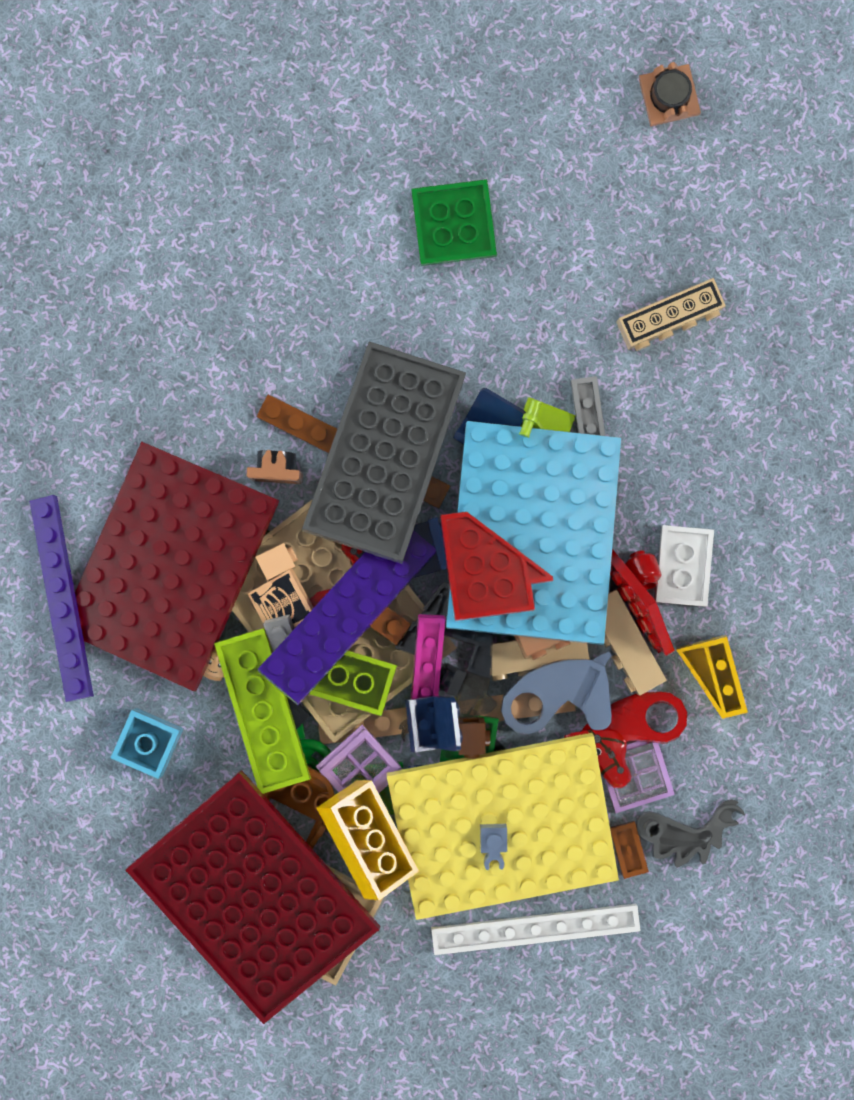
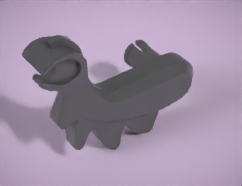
M730 799L722 802L716 808L711 819L703 827L693 828L652 811L640 814L636 820L638 834L642 838L653 843L652 856L654 858L664 859L675 853L674 865L678 868L688 863L697 852H699V861L702 864H706L711 845L717 849L722 847V831L729 826L739 824V822L732 819V813L739 811L744 816L745 813L737 806L739 802Z

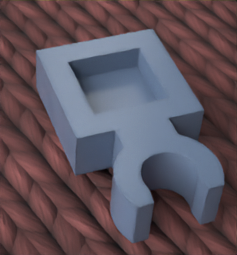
M506 823L480 824L481 853H487L484 857L486 870H489V863L492 860L498 861L500 870L504 868V860L500 852H507Z

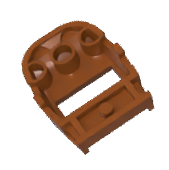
M308 767L311 776L310 780L264 793V796L268 800L272 798L316 820L306 840V843L313 849L326 829V825L317 807L334 796V788L324 775Z

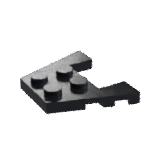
M443 582L423 608L424 611L421 614L444 615L447 620L450 584ZM418 619L415 622L413 621L408 628L409 631L395 646L397 650L415 655ZM445 620V637L475 646L467 671L491 679L493 633L446 628Z

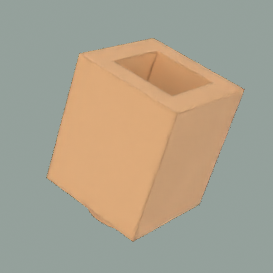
M284 543L256 556L267 581L274 579L289 569H295L294 562L298 561L292 546L286 548Z

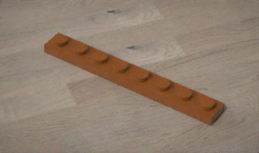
M269 394L256 416L328 454L337 432V428ZM431 477L424 502L439 509L451 486Z

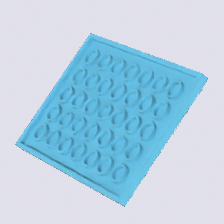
M467 421L457 513L468 512L552 575L553 581L531 584L535 606L534 611L455 621L451 591L449 590L446 628L603 645L605 640L621 438L532 428L530 437L527 438L519 435L522 427Z

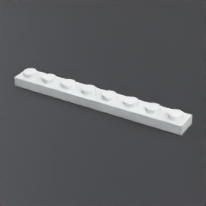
M635 903L431 927L434 955L638 932L640 931L638 906Z

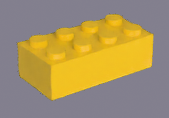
M356 780L317 807L364 899L379 901L419 872L372 780Z

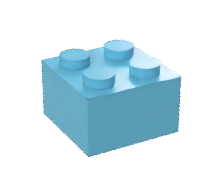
M135 708L129 714L111 759L159 779L166 771L184 728Z

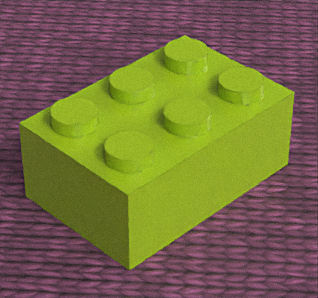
M347 651L309 694L382 716L397 665Z

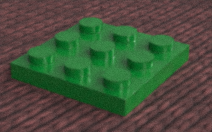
M487 179L411 189L421 266L497 257Z

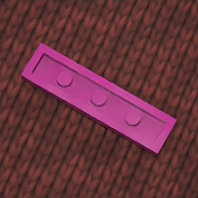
M418 614L411 699L439 695L446 620L444 615Z

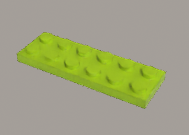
M265 628L214 643L257 788L264 794L310 780L311 776L287 697L258 672V668L273 653Z

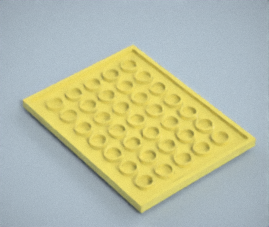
M593 733L480 754L478 758H460L387 773L397 829L419 870L418 873L408 879L416 920L619 880ZM506 823L507 852H500L503 856L504 868L500 870L498 861L492 860L489 863V870H486L484 857L487 853H481L480 824Z

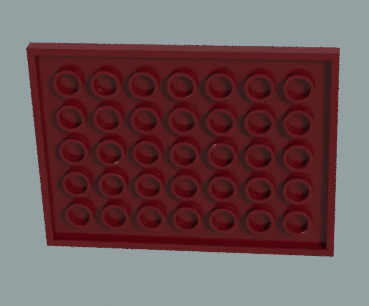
M141 441L75 591L83 640L196 692L209 664L211 655L215 650L214 643H217L220 639L279 504V500Z
M242 770L125 869L263 1024L372 937L381 927Z

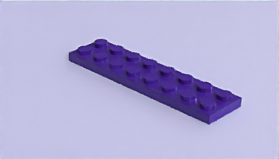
M413 530L402 564L365 552L258 668V672L296 705H299L435 555L436 549Z

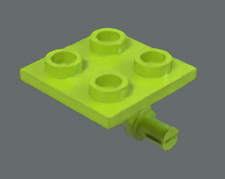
M528 397L523 409L526 413L522 417L523 422L520 425L522 428L519 435L529 438L532 428L570 432L576 415Z

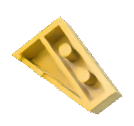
M727 635L676 648V651L690 669L722 719L748 713Z

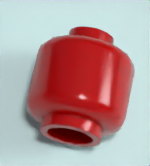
M642 550L636 551L630 555V559L625 563L646 590L657 586V581L661 578L662 574L655 555L645 553Z

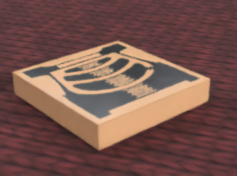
M289 569L248 593L263 623L265 620L290 614L293 625L296 627L314 608L293 569Z

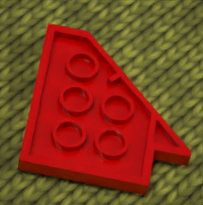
M468 512L441 515L440 520L455 621L534 611L535 606L531 584L552 582L553 576Z
M612 549L610 575L619 587L617 588L619 595L624 602H628L631 611L637 617L635 622L643 634L646 632L650 643L658 653L662 651L667 656L675 650L657 602Z

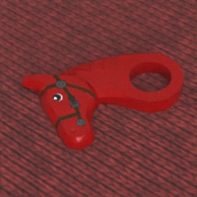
M645 692L640 696L633 694L620 699L610 705L612 717L611 723L606 729L594 730L587 723L582 730L567 734L564 738L593 733L600 774L613 788H624L632 778L625 760L627 742L643 741L667 744L678 739L686 728L687 710L682 700L668 692ZM665 703L675 710L677 724L671 731L660 733L649 727L645 717L647 710L652 705Z

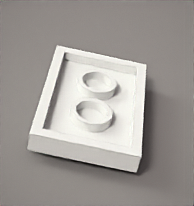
M661 525L658 565L662 576L657 581L656 602L708 606L714 530Z

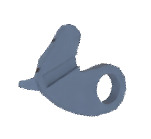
M605 652L593 660L567 659L552 662L524 674L503 695L501 712L506 724L516 732L532 734L542 730L559 708L567 701H570L584 712L591 729H606L610 725L612 717L609 683L605 664L612 657L610 652ZM521 693L535 694L542 701L541 714L532 722H520L512 715V702Z

